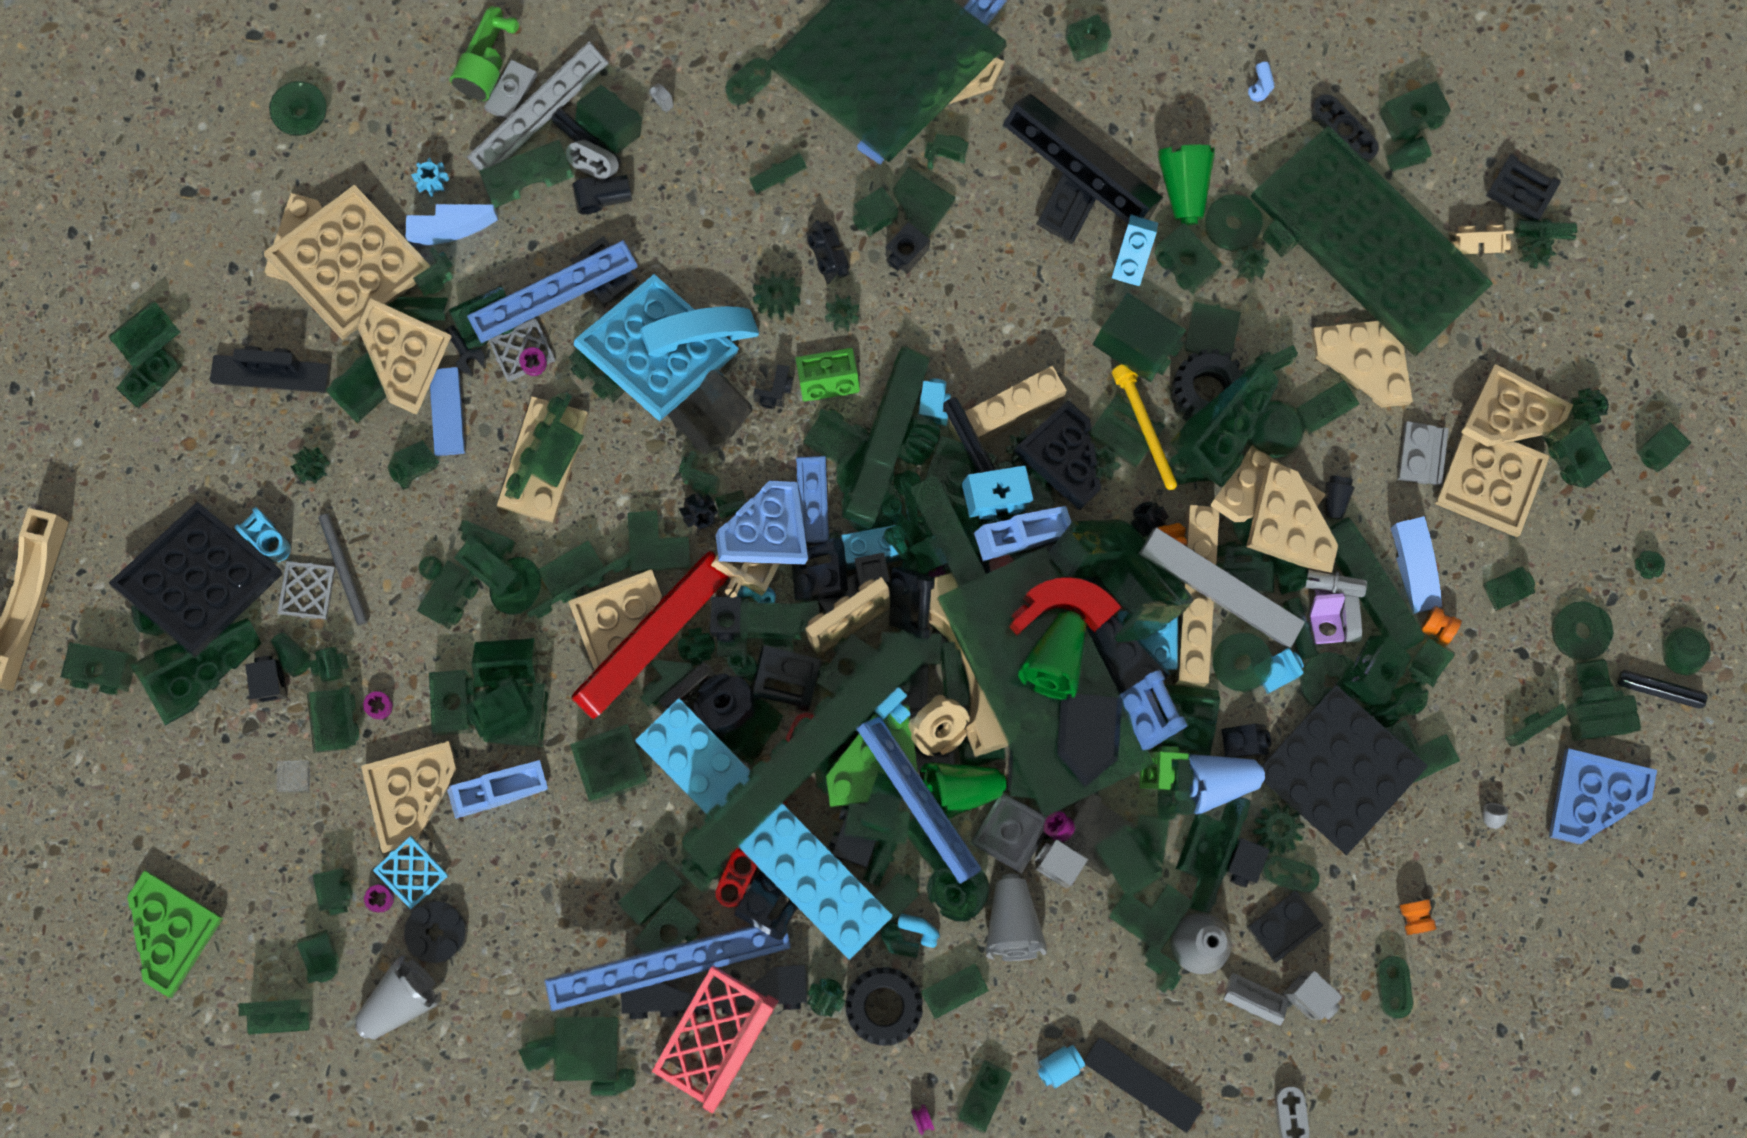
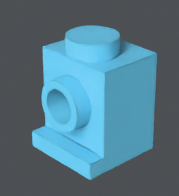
M933 378L929 381H923L918 422L947 426L948 415L946 412H943L945 411L943 403L951 398V394L945 393L947 384L945 380Z

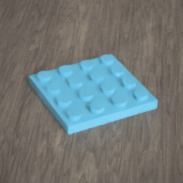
M655 274L586 329L574 341V346L659 422L730 361L739 349L727 337H719L679 344L677 351L648 355L640 332L642 327L675 314L695 310Z

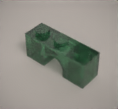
M560 140L479 170L488 196L495 208L521 198L520 191L530 184L544 182L547 187L574 177Z

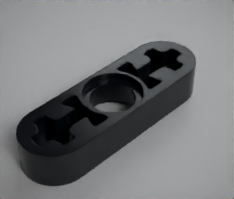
M1329 94L1319 96L1311 109L1312 116L1316 122L1354 161L1360 164L1371 162L1379 150L1377 140L1334 96ZM1328 105L1331 107L1329 112L1325 111L1322 113L1320 111L1322 106L1326 107ZM1338 114L1339 117H1337L1336 120H1335V122L1332 124V123H1331L1332 118L1335 119L1336 115ZM1338 124H1349L1352 127V134H1340L1337 129ZM1358 134V135H1359L1358 140H1357V141L1355 140L1354 143L1351 144L1350 142L1353 141V139L1355 138V136ZM1367 145L1370 147L1368 152L1361 153L1359 151L1361 146L1365 147Z

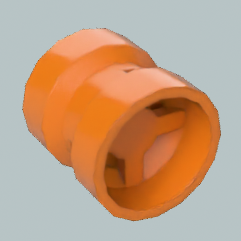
M1435 605L1426 616L1420 631L1426 635L1432 634L1436 636L1440 643L1447 646L1456 635L1462 620L1455 616L1449 617L1445 615L1443 609Z
M1430 899L1399 905L1401 914L1405 916L1407 922L1404 926L1406 935L1437 929L1435 920L1430 916L1432 908Z

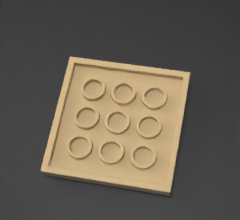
M353 185L264 251L266 259L342 340L358 329V323L370 298L388 306L432 272V267L356 185Z

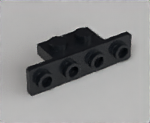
M245 346L244 349H234L233 356H213L210 382L216 385L326 393L330 367L326 363L300 362L290 350L284 348H274L272 352L262 351V348L256 346Z

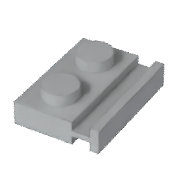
M1407 421L1403 429L1397 480L1433 484L1435 486L1442 485L1449 428H1438L1433 425Z

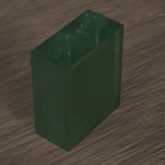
M1127 293L1102 326L1092 345L1151 383L1157 373L1161 376L1164 375L1172 362L1168 359L1170 355L1176 358L1185 343L1180 340L1186 330Z

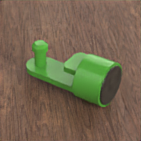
M491 6L486 10L466 53L460 56L450 77L451 84L458 91L473 99L488 100L499 79L502 59L497 51L492 49V46L500 30L504 29L508 33L514 34L519 29L518 20L513 17L504 18L499 7Z

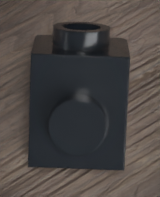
M778 364L772 392L754 389V401L759 402V406L767 409H775L776 406L783 407L786 393L791 394L794 384V377L790 376L789 366Z
M1254 723L1222 729L1225 757L1239 758L1252 755H1268L1270 753L1269 747H1271L1272 740L1266 725Z

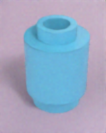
M1073 1045L1067 1048L1063 1046L1039 1061L1041 1068L1037 1072L1046 1086L1051 1084L1056 1089L1080 1074V1069L1085 1067V1063Z

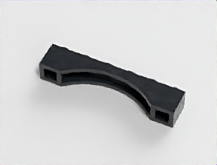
M806 965L773 967L766 975L749 985V987L765 997L770 995L777 999V1004H783V1010L801 1009V1003L808 1002ZM665 982L621 993V1014L629 1013V1020L648 1019V1012H660V1018L679 1017L678 1010H687L696 994L681 991ZM703 995L701 1000L707 999L706 995ZM746 995L735 997L739 1013L741 1006H752L753 1008L756 1003L755 1000ZM729 999L714 1002L715 1008H721L722 1014L733 1013ZM709 1004L697 1006L694 1010L695 1016L709 1015Z

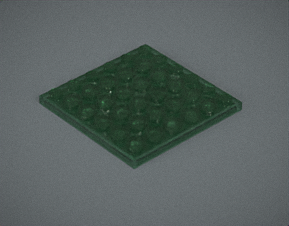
M830 0L767 63L770 69L889 163L1007 47L1004 38L953 0Z

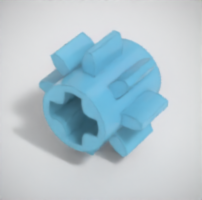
M428 158L427 162L422 164L416 163L418 167L417 173L411 174L415 182H418L416 185L418 191L427 190L430 196H433L434 192L439 190L444 192V181H449L450 178L447 173L443 172L445 169L443 163L440 162L435 165L431 158Z

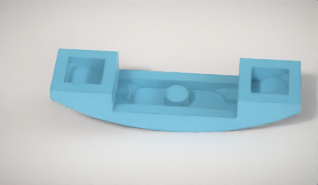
M729 306L703 308L675 314L652 322L640 330L648 355L677 351L679 344L725 336H729L731 341L758 337L759 335L750 309Z

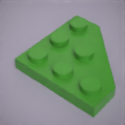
M903 705L910 712L909 705ZM875 713L870 720L879 716ZM889 714L882 721L918 773L915 747L911 738V731L908 728L911 716L909 715L899 724ZM860 733L826 775L830 807L902 798Z
M144 870L127 896L135 926L133 931L136 947L140 953L143 968L141 969L142 979L144 983L163 995L173 998L220 925L223 917L149 871Z

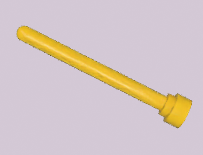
M1132 363L1121 364L1112 370L1114 381L1121 388L1125 389L1165 487L1168 490H1174L1177 482L1135 385L1137 382V372Z

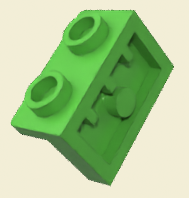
M853 348L795 357L802 400L804 402L849 395L860 391Z
M1169 746L1153 747L1151 752H1141L1139 788L1171 790V784L1175 779V769L1172 765V760H1189V754L1179 753V747Z

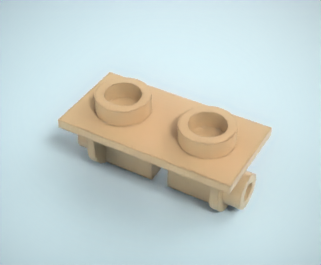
M1504 224L1486 225V230H1475V225L1458 226V231H1448L1449 235L1456 236L1455 241H1451V252H1456L1457 255L1478 254L1479 243H1483L1482 253L1484 254L1504 253L1505 250H1510L1511 241L1506 239V234H1514V231L1504 229Z

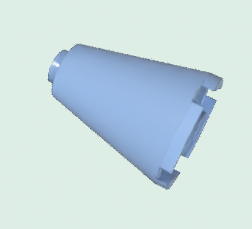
M1189 754V760H1179L1177 765V779L1182 778L1184 787L1179 789V794L1184 807L1190 814H1202L1260 789L1262 782L1265 780V772L1262 765L1258 764L1254 759Z

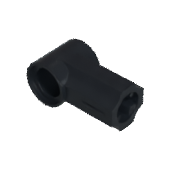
M627 175L598 181L595 178H583L572 184L577 212L582 215L597 213L604 206L632 201Z

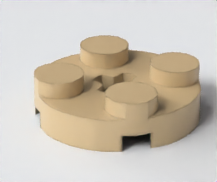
M938 695L909 721L908 728L911 731L912 741L922 753L928 756H934L932 753L941 752L942 755L947 754L957 748L966 737L968 731L965 729L966 720L969 722V714L956 700ZM940 724H942L944 727L940 731L936 729Z

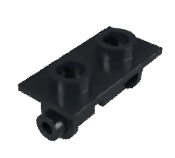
M816 220L806 233L809 247L813 249L820 273L824 276L826 283L830 284L837 274L839 278L849 275L848 269H850V265L843 249L833 251L832 249L840 246L833 225H829V222L820 224L819 220Z

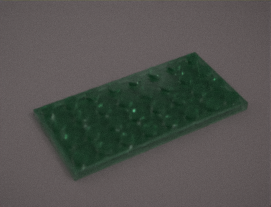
M1329 125L1255 189L1250 196L1415 357L1493 284L1489 278Z
M1046 546L937 597L940 607L1043 817L1154 764L1148 750H1142L1133 730L1131 716L1124 707L1122 700L1118 760L1088 786L1084 787L1076 775L1057 755L1061 699L1050 698L1035 692L1034 684L1027 681L1025 685L1018 677L1021 665L1059 613L1070 611L1061 608L1048 610L1037 617L1018 635L1009 627L1014 621L1011 615L1023 604H1026L1028 608L1030 607L1023 598L1028 591L1043 582L1061 578ZM1086 628L1077 693L1121 698Z

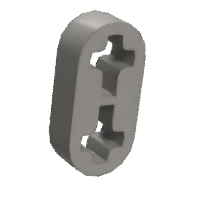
M576 141L571 143L566 149V157L570 165L597 179L609 178L618 171V161L615 155L589 141Z
M1344 594L1345 600L1340 611L1345 636L1344 642H1360L1362 638V623L1359 597Z
M1292 1086L1280 1088L1275 1095L1280 1138H1293L1286 1134L1287 1130H1290L1292 1127L1291 1118H1294L1295 1126L1302 1130V1134H1298L1297 1138H1309V1124L1303 1093L1298 1088ZM1289 1091L1292 1096L1297 1097V1102L1292 1105L1293 1114H1290L1289 1106L1282 1103V1098H1286Z

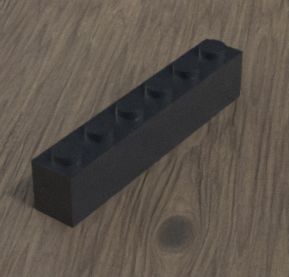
M1031 93L1015 103L1003 123L1004 127L1127 224L1131 215L1148 220L1164 198Z

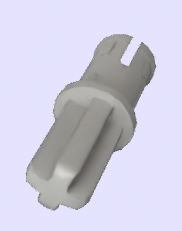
M1311 569L1308 571L1307 578L1318 579L1319 582L1307 580L1305 587L1307 589L1332 592V594L1343 593L1356 597H1364L1366 594V580L1340 576L1339 572L1329 574L1312 571Z

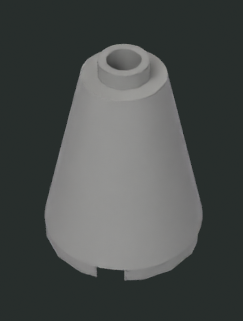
M1018 874L1003 875L1002 880L997 881L995 885L985 949L986 957L995 960L994 954L1002 955L1003 961H1022L1037 958L1036 952L1041 951L1043 955L1047 953V945L1025 879H1021Z
M1194 913L1184 917L1177 923L1172 933L1170 945L1174 958L1184 969L1196 974H1209L1217 971L1226 963L1231 953L1232 941L1226 925L1220 919L1207 913ZM1207 938L1209 939V943H1210L1209 946L1207 945V942H1206Z
M402 955L390 966L355 1016V1029L363 1038L367 1039L369 1037L375 1040L433 1009L441 1002L440 991L435 995L432 989L436 984L435 981L419 963L413 959L407 963L404 961L406 956Z

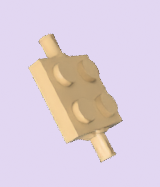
M717 553L711 566L731 578L725 593L729 595L732 591L729 597L735 598L741 586H746L762 596L766 592L780 563L724 562L718 560Z

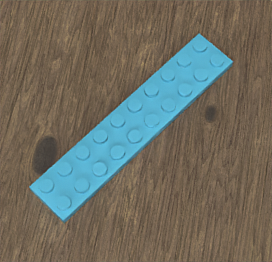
M679 698L635 740L849 960L893 917Z

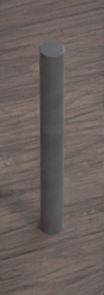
M322 514L318 519L358 626L366 624L369 621L330 514Z

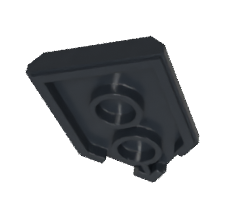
M1076 693V696L1073 698L1071 694H1068L1067 698L1060 702L1057 755L1076 775L1084 787L1088 786L1118 760L1122 712L1121 698Z

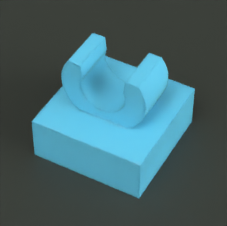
M898 687L874 712L882 720L891 714L901 724L911 714L900 704L907 695Z

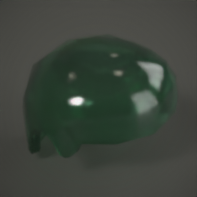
M1689 627L1677 628L1669 634L1663 644L1665 649L1664 663L1677 674L1688 676L1698 673L1710 658V642L1697 629Z

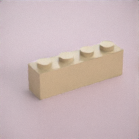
M1050 366L967 410L965 413L981 443L1064 400L1067 390L1054 367ZM950 421L949 430L962 453H965L966 449Z

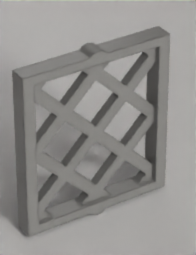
M536 318L489 339V343L496 356V361L500 364L507 382L526 375L523 370L515 372L517 367L520 366L519 357L525 350L528 340L536 342V348L540 349L541 345L546 346L549 352L548 356H545L547 365L556 361L547 343L548 340L544 336ZM529 327L526 334H523V333H520V332H519V331H521V330H523V329ZM533 327L538 329L541 335L539 339L530 336ZM515 335L524 338L521 347L512 345ZM510 336L507 343L501 341V339ZM496 344L505 346L502 356L498 355L495 348ZM510 348L519 351L516 360L506 357ZM534 356V359L531 358L529 368H532L538 356ZM504 361L514 364L511 373L506 372L503 365Z
M286 561L277 613L301 618L327 620L336 568L333 566L315 565L313 563ZM298 566L305 567L307 570L298 576L293 568ZM324 569L327 573L318 578L313 570ZM291 572L295 579L288 584L289 574ZM310 573L315 582L306 587L301 579ZM329 577L326 589V587L322 584V581ZM298 582L303 591L294 596L289 588ZM319 585L324 593L315 599L310 590ZM286 592L292 598L287 603H285ZM307 594L312 602L303 608L298 599ZM325 597L323 609L318 602ZM294 602L300 609L298 612L286 610ZM315 605L321 612L315 615L308 614L306 611Z

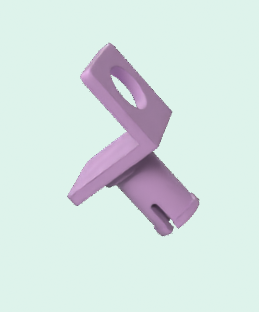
M1314 589L1316 596L1309 613L1314 642L1316 644L1343 642L1345 636L1340 611L1345 600L1344 594H1332V592ZM1325 622L1331 623L1335 626L1336 632L1331 636L1323 635L1319 630V626Z

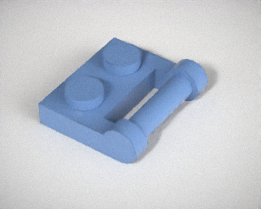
M1161 670L1148 674L1142 681L1117 696L1122 699V708L1142 750L1153 748L1187 727L1184 717L1179 716L1163 683L1165 678ZM1152 688H1153V690H1154V692H1155V694H1156V697H1157V699H1158V701H1159V703H1160V705H1161V707H1162V709H1163V711H1164V713H1165V715H1166V717H1167V719H1168V721H1169L1167 724H1166V722H1165V720H1164V718H1163V716H1162V714H1161V712H1160V709H1159V707H1158V705H1157V703H1156V701H1155V699H1154V697H1153V695H1152V693H1151V691H1150V689H1152Z

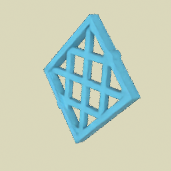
M412 836L408 837L395 850H392L373 869L410 909L417 905L425 896L430 895L432 890L448 877L447 872ZM405 845H410L409 855H398L399 850ZM414 847L423 856H414ZM389 859H394V870L383 869V865ZM398 859L409 860V870H398ZM413 860H424V871L413 870ZM429 862L437 871H428ZM384 874H393V883ZM398 874L409 875L408 885H397ZM413 875H424V885H412ZM428 875L439 876L438 881L432 886H428ZM399 889H408V898ZM412 890H423V894L418 899L412 900Z

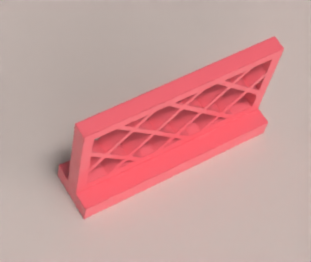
M713 965L652 1072L704 1103L703 1108L714 1113L776 1007L778 1000L770 995L765 997ZM714 976L725 982L728 994L712 997L709 984ZM706 993L707 999L701 1000L703 994ZM746 995L755 1000L756 1003L750 1011L739 1013L735 997ZM729 999L734 1015L718 1018L714 1002ZM709 1004L713 1020L697 1023L694 1012L695 1008L700 1005ZM747 1017L742 1025L740 1018ZM689 1019H691L692 1025L686 1026ZM735 1020L738 1029L737 1036L724 1039L720 1023ZM714 1025L719 1041L703 1044L699 1028ZM694 1030L698 1046L683 1049L679 1036L682 1032ZM732 1043L727 1051L726 1044ZM674 1045H676L677 1051L671 1052ZM720 1046L723 1055L722 1062L709 1065L705 1049ZM699 1051L704 1067L688 1070L684 1054ZM679 1056L683 1072L672 1074L662 1068L667 1058ZM717 1069L712 1077L711 1070ZM705 1072L708 1086L704 1092L692 1085L690 1075Z

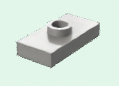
M511 60L484 107L485 110L506 120L521 106L537 77L536 71Z
M1232 973L1228 980L1224 996L1225 1001L1280 1026L1285 1019L1288 998L1235 973Z

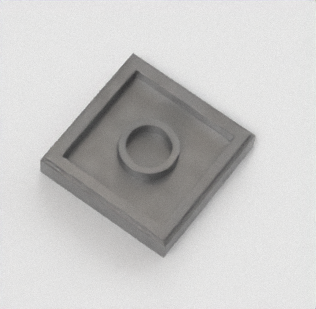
M1003 792L1002 796L994 803L970 843L1022 874L1046 835L1044 823L1047 817Z

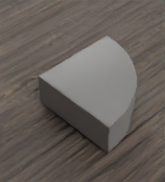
M657 83L649 89V94L663 111L667 112L674 107L671 94L661 84Z

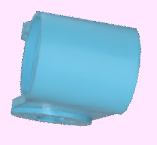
M256 506L252 509L253 513L244 522L234 526L252 546L271 561L281 562L290 555L291 545L289 541ZM279 540L277 549L269 552V545L273 541Z

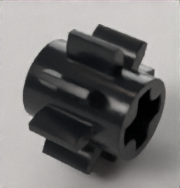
M696 492V494L685 498L684 507L680 508L679 511L688 528L695 525L701 530L713 524L714 515L718 514V510L709 494L703 498L699 492Z
M1144 502L1134 509L1132 515L1135 519L1130 524L1134 531L1140 533L1143 538L1145 536L1149 537L1153 528L1167 526L1164 520L1168 519L1169 516L1164 507H1159L1157 502L1154 504L1152 502Z

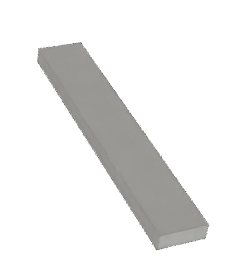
M589 41L466 158L485 178H488L609 62Z
M1153 528L1139 552L1144 558L1286 648H1291L1305 624L1303 620L1158 528Z

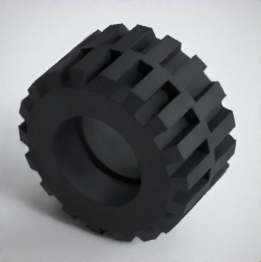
M1207 349L1200 350L1198 355L1194 352L1189 355L1187 360L1181 363L1173 378L1170 391H1173L1171 395L1172 403L1176 402L1174 409L1177 414L1180 412L1184 414L1182 417L1184 421L1188 422L1189 419H1192L1194 421L1193 426L1199 427L1201 423L1205 424V428H1212L1213 424H1216L1217 427L1222 426L1226 420L1229 422L1235 416L1246 399V390L1248 388V380H1244L1247 375L1245 369L1239 370L1238 367L1241 363L1237 359L1231 361L1229 359L1231 354L1225 352L1224 356L1219 355L1220 350L1213 349L1211 353H1208ZM1202 376L1213 377L1223 386L1225 397L1215 402L1206 401L1196 393L1193 381Z
M880 967L870 969L853 982L847 994L845 1008L848 1022L859 1037L871 1044L886 1046L894 1045L907 1039L916 1030L923 1013V1001L918 986L908 975L898 969ZM878 988H890L897 992L902 1000L901 1015L895 1022L888 1025H880L873 1022L866 1012L867 998L871 992Z

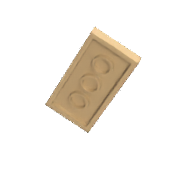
M531 397L497 503L498 508L555 524L589 416L587 411Z

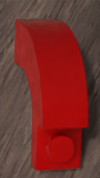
M1057 578L1043 582L1026 593L1023 598L1030 607L1028 608L1026 604H1023L1011 615L1014 621L1009 627L1018 635L1042 613L1051 609L1061 608L1081 615L1085 623L1095 632L1121 606L1105 590L1091 582L1077 578Z

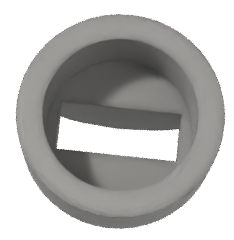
M1498 803L1484 805L1482 815L1484 823L1493 829L1500 828L1507 821L1508 808Z

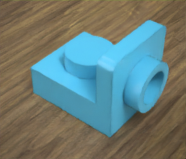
M1287 648L1255 666L1253 670L1265 691L1269 694L1303 675L1302 668L1304 665L1296 652L1292 653L1290 648Z

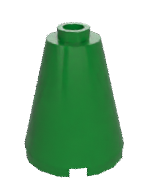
M1181 145V149H1176L1175 152H1172V147L1160 149L1157 151V156L1174 219L1181 221L1183 226L1197 225L1198 219L1204 218L1215 158V147L1211 148L1210 145Z
M1066 611L1056 616L1021 665L1018 677L1022 683L1026 685L1027 681L1035 685V692L1050 698L1063 700L1067 698L1068 694H1071L1072 698L1076 696L1079 687L1086 623L1082 620L1081 615L1073 611Z
M931 762L925 763L920 771L925 772L923 782L948 819L1000 798L1003 791L1006 790L1005 776L997 768Z

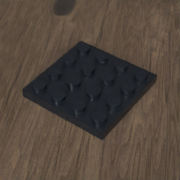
M196 502L118 573L109 584L125 600L193 657H196L283 574L280 568L200 503Z
M1334 685L1263 763L1262 767L1265 772L1264 782L1347 856L1424 772L1428 765L1343 690Z

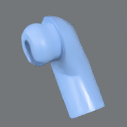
M1261 62L1255 66L1259 80L1253 87L1250 86L1248 89L1251 100L1255 102L1266 99L1274 89V80L1269 62Z

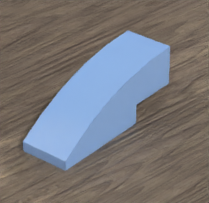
M436 204L435 215H406V239L413 247L452 242L474 234L498 220V213L494 205Z
M1062 506L1016 515L1006 521L985 524L975 531L974 534L984 561L1042 546L1075 534L1067 507Z
M1425 516L1396 523L1391 527V532L1399 555L1396 558L1412 614L1429 611L1435 605L1441 608L1442 599L1438 571Z
M540 760L451 785L447 791L456 819L547 790L548 787Z

